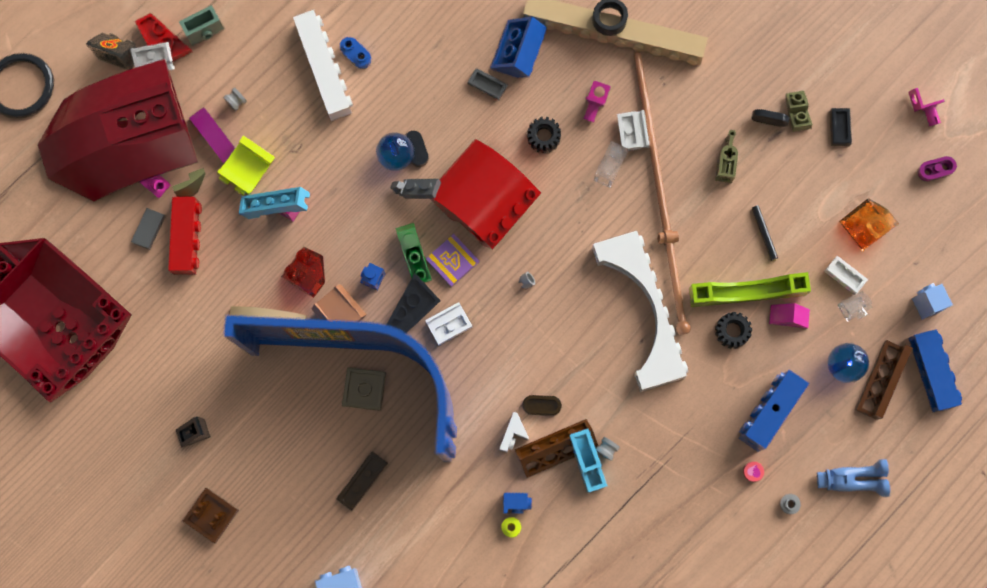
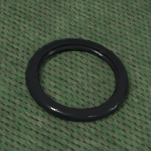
M16 53L0 60V72L10 64L23 61L36 65L43 73L45 79L44 91L36 103L24 109H10L0 103V114L11 118L28 117L40 111L48 103L54 89V77L48 64L40 57L28 53Z

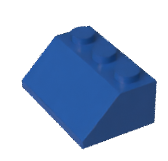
M533 16L508 20L490 69L516 78L530 77L547 27Z

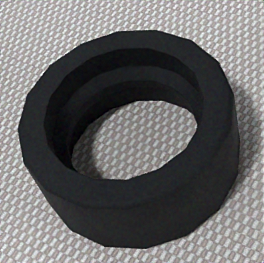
M601 0L594 7L592 16L593 26L602 35H617L626 27L628 10L620 0ZM608 8L615 9L621 14V21L614 26L605 25L599 19L600 12Z

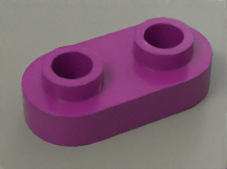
M944 156L924 162L918 168L917 173L921 180L929 182L950 176L955 172L957 163L952 157ZM942 165H945L947 170H944ZM924 170H927L929 175H926Z

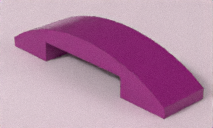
M203 107L189 117V119L223 164H225L235 150V147Z

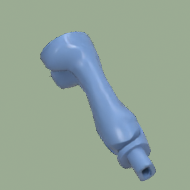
M880 459L874 465L868 467H841L832 470L826 469L825 472H817L818 488L843 492L875 491L881 497H889L890 484L888 479L855 480L856 477H887L889 474L888 462L886 459Z

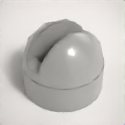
M529 272L520 276L519 283L522 282V288L528 289L535 285V279Z

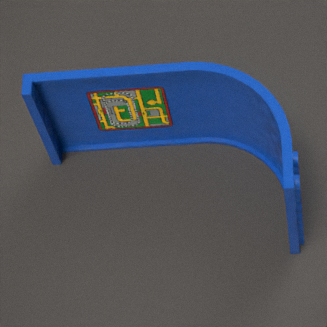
M226 315L224 337L251 356H259L260 345L390 351L414 360L432 376L437 388L438 425L436 454L443 462H452V458H455L456 446L453 443V438H457V426L454 423V411L450 393L431 355L410 335L391 326L371 322Z

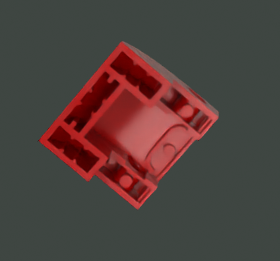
M474 139L439 179L441 184L436 197L430 200L451 220L463 225L484 247L493 250L539 197L541 192L506 158L481 141Z

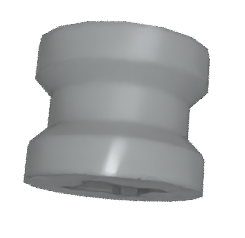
M233 88L229 95L223 97L235 111L239 109L241 104L247 102L236 88Z
M603 437L602 443L596 448V451L601 456L612 461L614 458L613 454L620 447L613 441Z

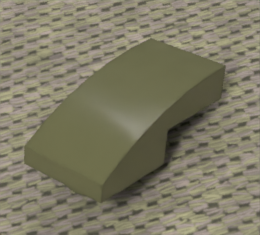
M805 92L786 93V104L792 131L811 129L812 122L808 112L809 104Z

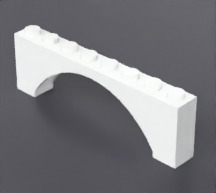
M637 231L595 243L592 250L598 266L605 265L632 279L645 293L653 309L655 317L653 347L641 370L634 373L639 390L643 392L684 379L687 376L688 367L686 362L681 360L680 354H682L679 343L675 342L674 336L676 334L673 325H669L667 307L662 305L663 295L661 290L656 287L655 282H657L655 272L650 270V257L648 253H644L643 246L645 244L643 237L639 236Z

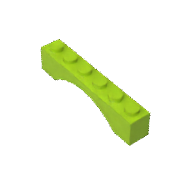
M808 272L746 282L691 284L689 287L691 307L801 297L811 292Z

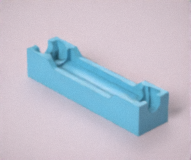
M302 187L242 196L238 214L247 219L260 218L262 215L307 211L308 205L305 204L304 199L309 198L310 193Z

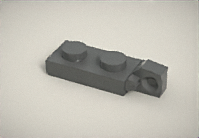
M405 179L403 182H392L390 189L405 199H432L436 197L441 181L439 179Z

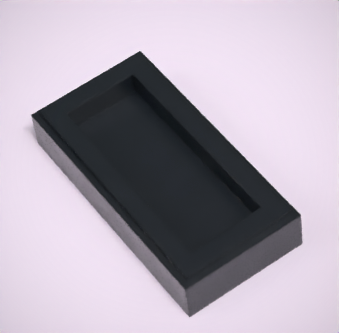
M831 108V146H850L852 144L850 108Z

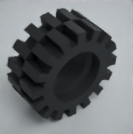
M539 117V120L535 119L534 123L531 122L528 128L529 145L531 144L533 150L534 148L536 149V152H540V150L543 151L542 153H546V151L552 152V149L554 148L555 150L560 143L561 128H559V124L555 123L554 119L549 120V117H546V119H543V117ZM547 129L551 132L552 136L547 141H541L537 137L538 131Z
M736 312L727 313L722 316L715 327V335L718 336V342L721 341L723 346L726 345L730 349L743 346L752 335L751 322L747 321L748 317H743L742 313L736 314ZM731 323L737 324L741 329L740 335L738 337L729 336L726 331L727 325Z

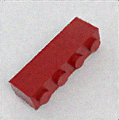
M172 197L168 271L173 275H196V269H199L197 251L200 250L198 232L201 231L199 214L202 213V205L195 197Z

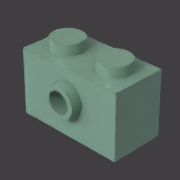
M212 5L179 21L192 46L212 38L214 34L225 29Z

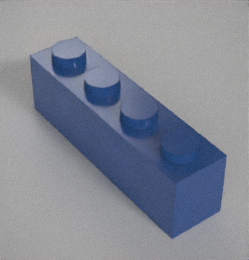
M935 329L909 337L908 339L911 347H913L912 351L932 412L962 405V395L956 388V377L954 372L950 370L948 364L949 356L944 352L941 334Z

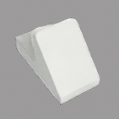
M513 412L500 446V451L506 453L514 447L516 439L513 438L514 435L529 440L516 412Z

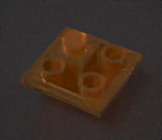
M867 198L839 221L862 251L899 225V222L887 208L870 198Z

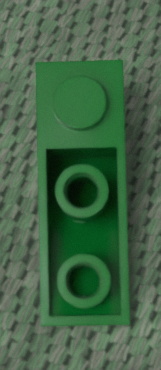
M414 222L396 228L411 278L416 273L424 283L431 281L432 278Z

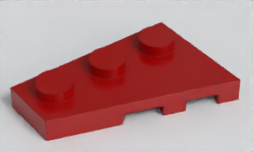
M152 13L135 21L147 46L168 42L172 62L193 52Z

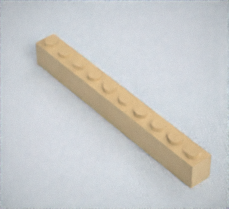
M527 0L523 18L533 16L546 26L547 30L555 29L562 31L564 34L579 35L584 39L592 38L601 43L608 42L622 48H633L637 52H650L654 56L662 55L669 57L671 60H682L691 65H701L708 37L630 18L627 19L626 27L621 33L614 36H606L597 32L593 26V9L556 0ZM600 12L599 19L605 25L614 26L621 21V16Z

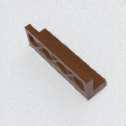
M888 340L884 342L856 407V411L875 420H880L884 417L913 347L906 344L899 346ZM888 346L898 351L896 357L890 360L886 354ZM887 364L889 373L887 376L881 377L878 369L880 365ZM879 381L882 390L874 395L871 388L872 383ZM870 398L874 404L872 412L862 408L865 400Z
M582 420L515 449L526 478L574 458L573 449L569 453L563 452L566 447L572 446L569 436L571 434L589 429L594 446L597 448L598 443L588 420ZM555 454L554 459L550 461L545 460L547 455ZM533 461L537 462L534 468L527 469L526 464Z

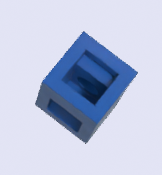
M369 263L368 267L365 266L361 272L362 279L360 283L378 291L386 273L383 268Z
M504 493V514H508V510H512V514H524V510H532V498H528V493Z

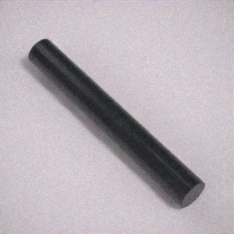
M759 205L754 206L752 211L771 261L776 260L778 255Z

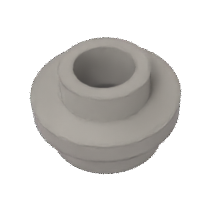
M787 494L782 497L780 507L787 514H795L799 511L801 502L796 495ZM789 500H792L794 502V506L792 508L788 506Z

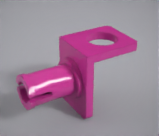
M593 81L588 97L586 96L589 104L583 119L594 122L599 107L604 106L611 89L609 85ZM595 88H604V96L596 97L594 95Z
M918 88L908 92L914 112L925 111L929 127L941 123L936 107L945 102L944 99L923 105Z
M161 175L139 182L158 198L171 185Z

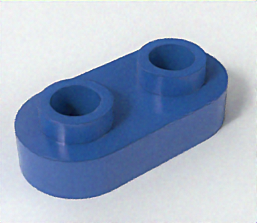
M346 37L341 41V52L357 68L365 69L370 66L372 61L370 53L355 38ZM361 55L365 56L364 59H359Z

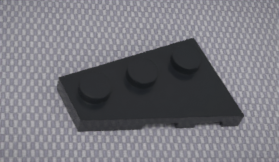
M414 273L386 325L407 333L441 300Z

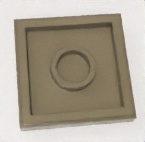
M347 367L342 406L381 411L386 372Z

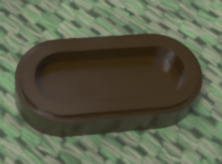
M529 395L523 401V409L529 415L555 416L562 408L560 399L555 396Z

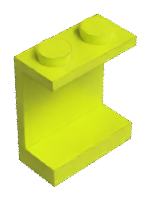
M243 135L225 164L217 171L218 179L226 185L230 183L235 186L234 190L242 196L244 194L250 195L275 157Z

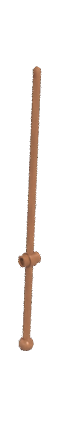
M635 52L634 60L642 108L645 112L649 150L663 232L657 234V240L659 244L666 246L678 317L676 331L678 334L684 335L690 333L691 326L685 318L673 243L679 241L678 231L670 229L641 53Z

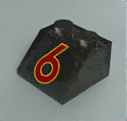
M100 33L87 41L86 45L98 59L126 70L133 69L134 61L131 49L137 48L134 42L120 40L118 36L111 33L109 35Z

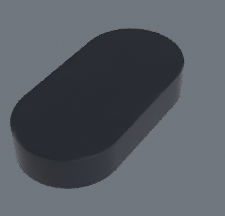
M764 109L754 110L751 117L755 122L778 127L788 126L790 119L786 114Z
M409 131L404 137V142L410 160L416 167L425 166L428 163L429 155L422 135L418 131Z

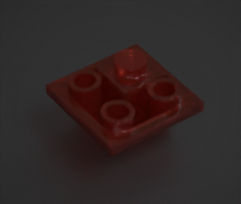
M303 246L296 253L292 263L285 268L281 277L314 298L325 283L323 256Z

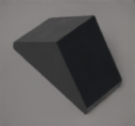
M198 416L193 417L176 429L181 448L210 438L205 419Z

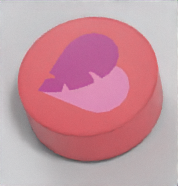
M758 462L747 463L743 469L744 477L751 482L761 480L764 476L763 466Z

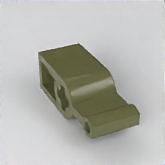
M735 130L729 131L725 139L727 145L724 146L719 154L715 181L732 183L735 179L738 150L733 146V139L736 136Z

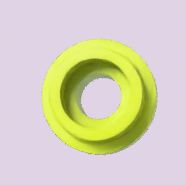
M514 517L506 518L501 526L502 532L507 537H516L521 531L520 521ZM510 523L515 525L514 531L508 530L507 526Z

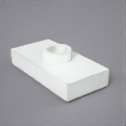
M838 256L834 258L824 271L854 295L859 292L868 280Z

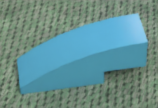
M589 429L569 435L587 493L606 487L607 483Z

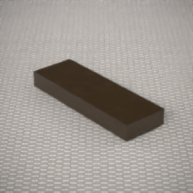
M372 451L336 499L353 511L388 463Z

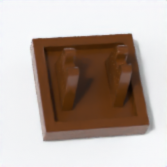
M205 488L183 519V522L211 542L217 543L239 509L210 489Z

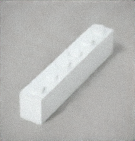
M314 10L293 17L331 121L352 114L350 107L353 104L350 96H345L344 91L347 88L344 80H340L338 77L341 72L338 63H333L332 59L335 58L332 47H327L326 43L329 42L326 31L322 32L320 28L324 26L320 15L316 16Z

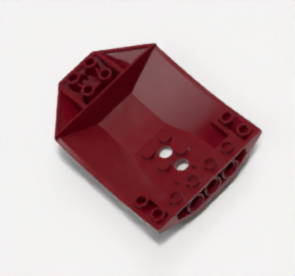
M166 59L118 73L69 95L61 102L37 144L47 178L93 202L149 178L198 163ZM141 112L146 114L144 120H136L137 114ZM122 118L128 120V125L125 128L118 126V121Z
M46 238L0 243V357L51 403L86 379L114 349L132 314ZM64 322L65 328L61 332H57V324ZM77 334V340L74 343H70V338Z

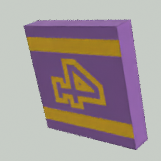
M454 234L426 258V261L451 287L479 263V260Z

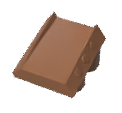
M341 284L335 286L334 289L311 308L320 320L359 322L367 315Z

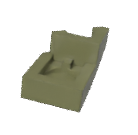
M204 168L188 173L190 180L172 186L177 197H191L198 193L206 174Z

